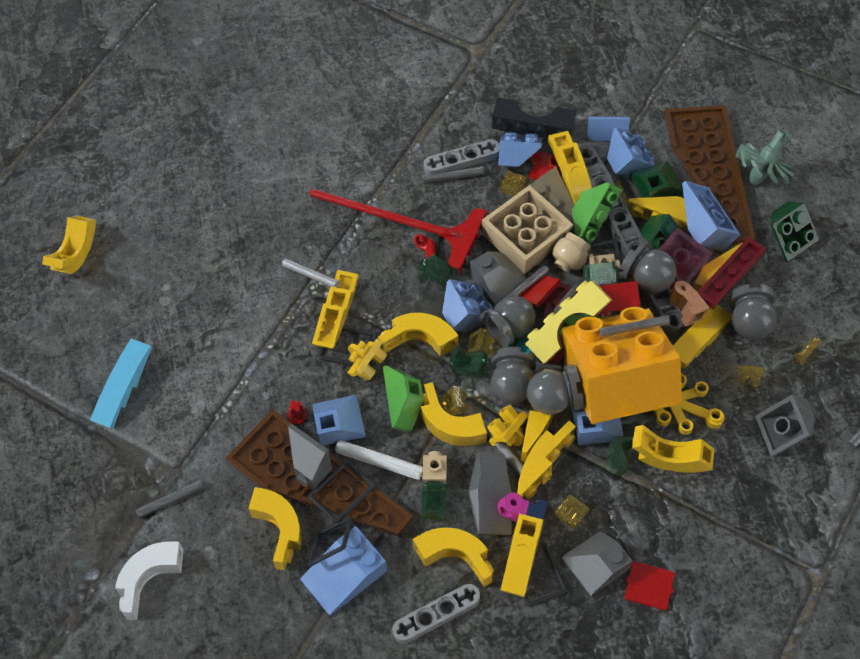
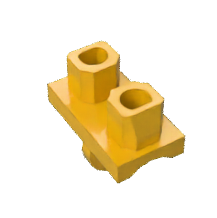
M376 339L374 342L369 341L367 345L363 341H360L358 345L350 344L348 350L351 356L348 359L354 362V364L347 373L352 377L358 375L366 381L370 380L376 370L368 365V363L372 360L376 364H381L387 356L380 347L382 342Z
M512 405L502 408L499 412L504 423L498 418L487 426L493 435L489 440L492 446H495L500 441L506 442L508 446H520L524 442L523 429L520 426L528 415L525 411L517 413Z

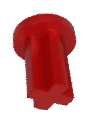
M291 400V406L288 407L289 411L287 413L288 421L293 425H301L308 418L307 410L300 401L295 402Z

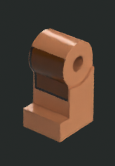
M677 281L668 295L669 302L682 313L681 321L685 326L703 320L710 309L697 291L685 281Z

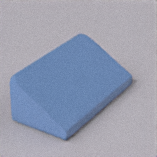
M589 117L587 140L611 141L613 129L616 127L629 131L630 117Z

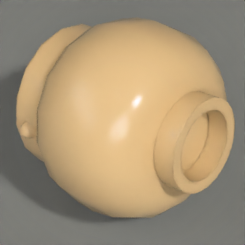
M568 232L553 247L552 254L556 259L555 265L566 272L580 270L588 261V252L591 246L580 237Z

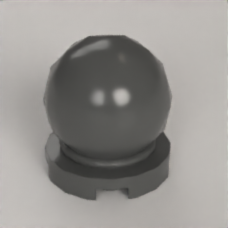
M644 238L637 241L639 244L638 248L635 251L631 249L620 267L624 271H621L619 275L626 280L634 277V280L637 281L638 286L642 290L651 293L663 292L674 283L677 273L675 261L667 252L659 249L650 250L651 243Z
M749 284L731 291L729 302L730 307L733 309L732 324L735 331L744 339L752 341L763 340L775 329L777 313L772 305L775 302L774 292L770 286L760 284L761 288H750Z
M512 295L500 300L494 310L487 309L481 313L479 321L484 322L485 328L482 330L494 346L501 345L502 348L514 345V339L522 338L533 330L536 322V312L532 303L527 299Z
M520 347L498 349V354L491 355V366L494 369L491 377L492 392L497 399L505 404L518 405L528 400V383L534 376L533 370L536 368V355L532 351H529V354L520 352Z
M564 365L562 373L555 369H545L536 373L531 378L527 387V398L534 410L542 414L555 415L563 412L568 405L571 406L573 411L584 408L583 393L578 394L576 383L580 382L576 366Z

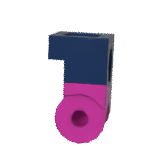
M512 492L499 500L497 509L503 517L517 522L519 514L544 519L548 502L538 499L532 503L523 500L519 494Z

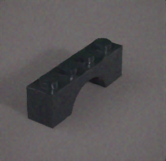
M497 97L492 115V129L518 134H537L540 138H548L549 135L568 131L572 139L577 111L556 107L552 113L546 116L535 117L524 113L519 108L517 100Z

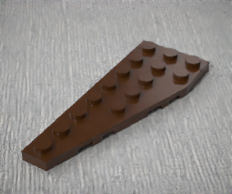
M726 105L665 109L664 116L672 150L693 183L709 187L741 234L732 242V245H739L748 237L755 241Z
M272 409L226 457V461L259 488L271 490L283 497L319 509L308 498V495L314 489L310 486L304 487L296 480L288 429L292 423ZM330 452L332 470L325 478L343 463ZM346 465L313 497L329 512L339 516L370 485ZM376 487L344 517L351 516L354 522L397 537L413 521V515Z

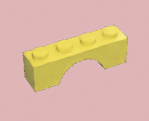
M585 280L576 289L578 293L573 298L567 297L559 305L562 308L556 314L552 312L543 321L545 325L540 330L535 328L527 336L529 340L525 344L544 364L563 348L560 332L563 323L569 316L575 313H587L596 316L612 301L594 280L590 282Z

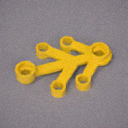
M681 373L682 389L686 385L687 377ZM703 381L697 382L694 388L682 392V404L669 406L679 425L678 430L681 434L688 435L693 429L692 421L686 419L682 410L704 418L706 425L712 429L720 428L724 422L725 416L721 410L717 408L708 410L686 401L707 395L709 387ZM702 387L705 391H699L697 388ZM663 408L654 410L657 416V423L661 426L669 425L671 414ZM713 414H714V415H717V416H719V418H718V419H715V418L712 417V415H713ZM665 416L668 418V420H661L660 417ZM686 424V425H688L690 428H689V429H684V428L682 427V425Z

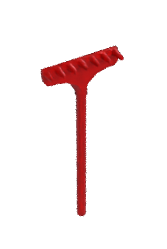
M311 189L309 192L311 197L444 237L449 241L452 248L448 261L449 266L457 269L460 274H463L462 265H467L466 256H471L470 248L475 247L474 239H479L478 231L479 229L482 231V219L486 217L487 210L476 208L471 211L465 222L448 228L316 189Z

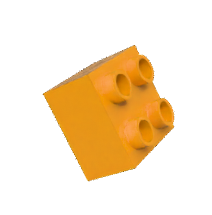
M629 307L622 310L620 315L603 319L584 317L579 319L575 325L561 328L564 364L576 366L580 382L576 383L578 394L583 393L584 410L591 424L682 404L681 358L660 326L602 338L599 335V328L655 318L649 308Z

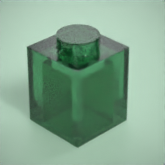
M615 262L583 265L584 281L590 282L594 280L598 286L617 283L616 279H618L619 272Z

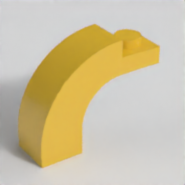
M78 215L68 217L62 245L55 253L43 256L42 264L50 266L51 270L68 274L75 273L84 263L91 248L96 219Z
M408 313L392 319V329L385 330L378 337L382 342L380 347L385 353L409 340H421L430 344L440 357L459 346L458 334L441 318L426 313Z
M433 382L424 384V406H421V415L426 427L434 436L443 442L455 446L468 447L487 443V432L481 413L465 417H456L448 414L439 404Z
M644 425L635 427L633 449L639 452V460L659 469L684 473L713 470L714 448L704 440L699 439L688 442L669 441L657 436Z
M255 487L248 508L252 518L272 522L280 529L273 562L276 569L285 571L287 563L292 561L293 549L301 550L302 532L296 512L291 504L281 495L271 490Z
M437 528L424 532L413 539V548L425 567L444 557H457L470 565L483 587L492 583V573H494V570L489 561L485 560L488 558V549L474 535L456 528Z

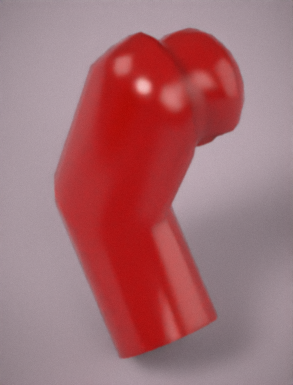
M417 234L414 237L416 246L426 252V260L428 262L436 261L435 242L422 234Z

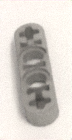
M490 139L429 156L424 160V172L427 175L455 171L497 159L499 157L500 144L496 140ZM470 152L477 154L475 158H468L466 155ZM449 158H456L458 160L454 164L447 162Z
M472 584L463 585L402 617L393 625L394 639L401 644L409 643L475 608L480 601L479 589ZM465 592H468L469 594L474 593L473 601L465 599L461 601L462 607H458V602L455 599V597H458V601H460L465 598ZM445 602H450L454 605V611L450 614H445L440 609L441 605ZM422 614H429L432 616L433 621L425 626L420 624L419 617ZM411 620H415L418 631H415V628L412 627L408 630L407 636L403 634L398 635L400 632L399 627L403 626L407 629L412 626Z

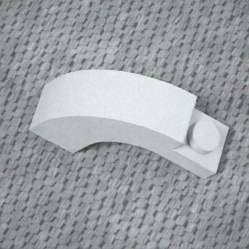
M160 542L147 546L134 554L124 565L118 576L115 589L120 596H124L120 598L119 608L127 620H137L140 593L149 579L162 573H181L183 548L179 542Z

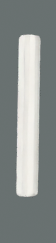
M339 440L335 447L338 454L420 480L423 475L422 466Z

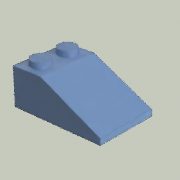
M684 181L682 186L688 230L693 236L692 241L699 247L723 251L741 234L709 187Z
M355 526L350 530L347 546L343 551L313 565L300 580L328 615L331 616L386 573L387 565L384 558ZM344 535L340 537L324 554L340 547L342 545Z

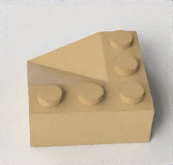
M530 185L482 219V235L501 253H504L524 274L538 265L550 253L555 243L563 238L573 227V224Z

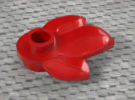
M546 152L534 153L529 158L535 165L529 173V178L536 181L554 168V164H558L554 154L550 155ZM556 166V168H557V170H558V172H559V174H560V176H561V173H562V172H561V169H560L559 166Z

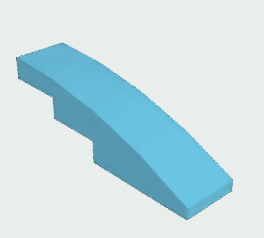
M130 339L103 388L90 421L114 428L121 407H126L132 388H137L152 348L151 345Z

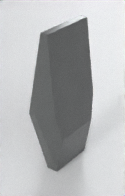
M478 452L476 455L468 495L478 535L510 536L512 534V520L503 517L497 509L499 500L513 492L505 454Z

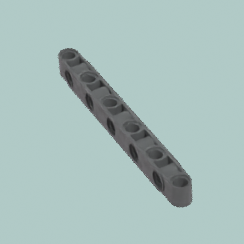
M587 144L581 145L579 150L583 157L592 188L607 182L615 185L594 147ZM619 194L604 224L612 239L618 241L621 256L624 260L631 249L635 251L638 248L639 244L637 241L643 237ZM638 286L647 307L655 318L668 315L670 324L660 326L667 338L675 339L679 337L684 325L681 321L683 315L668 300V295L671 291L670 287L660 293H651L642 290Z

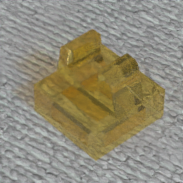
M507 171L500 185V192L512 196L517 195L523 190L527 177Z
M480 328L470 335L467 355L476 358L479 355L489 356L493 353V350L487 347V345L490 346L494 343V339L488 335L489 330Z
M738 364L739 384L745 386V380L752 378V386L758 387L760 379L763 377L764 368Z
M452 386L442 396L444 410L452 416L465 413L470 409L469 404H464V400L468 395L461 391V387Z
M570 494L555 511V515L575 529L589 512V508Z

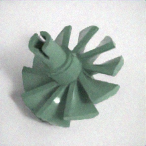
M778 129L770 144L765 145L764 148H756L752 143L746 145L742 143L740 145L736 158L742 160L744 167L752 168L749 177L752 185H759L768 176L776 184L779 183L776 178L788 184L789 180L795 175L789 171L793 170L792 166L778 161L783 160L781 149L790 137L787 131L783 130L782 132V129Z

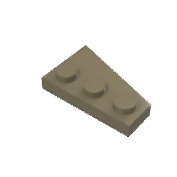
M555 166L531 183L530 186L573 224L572 209L575 205Z

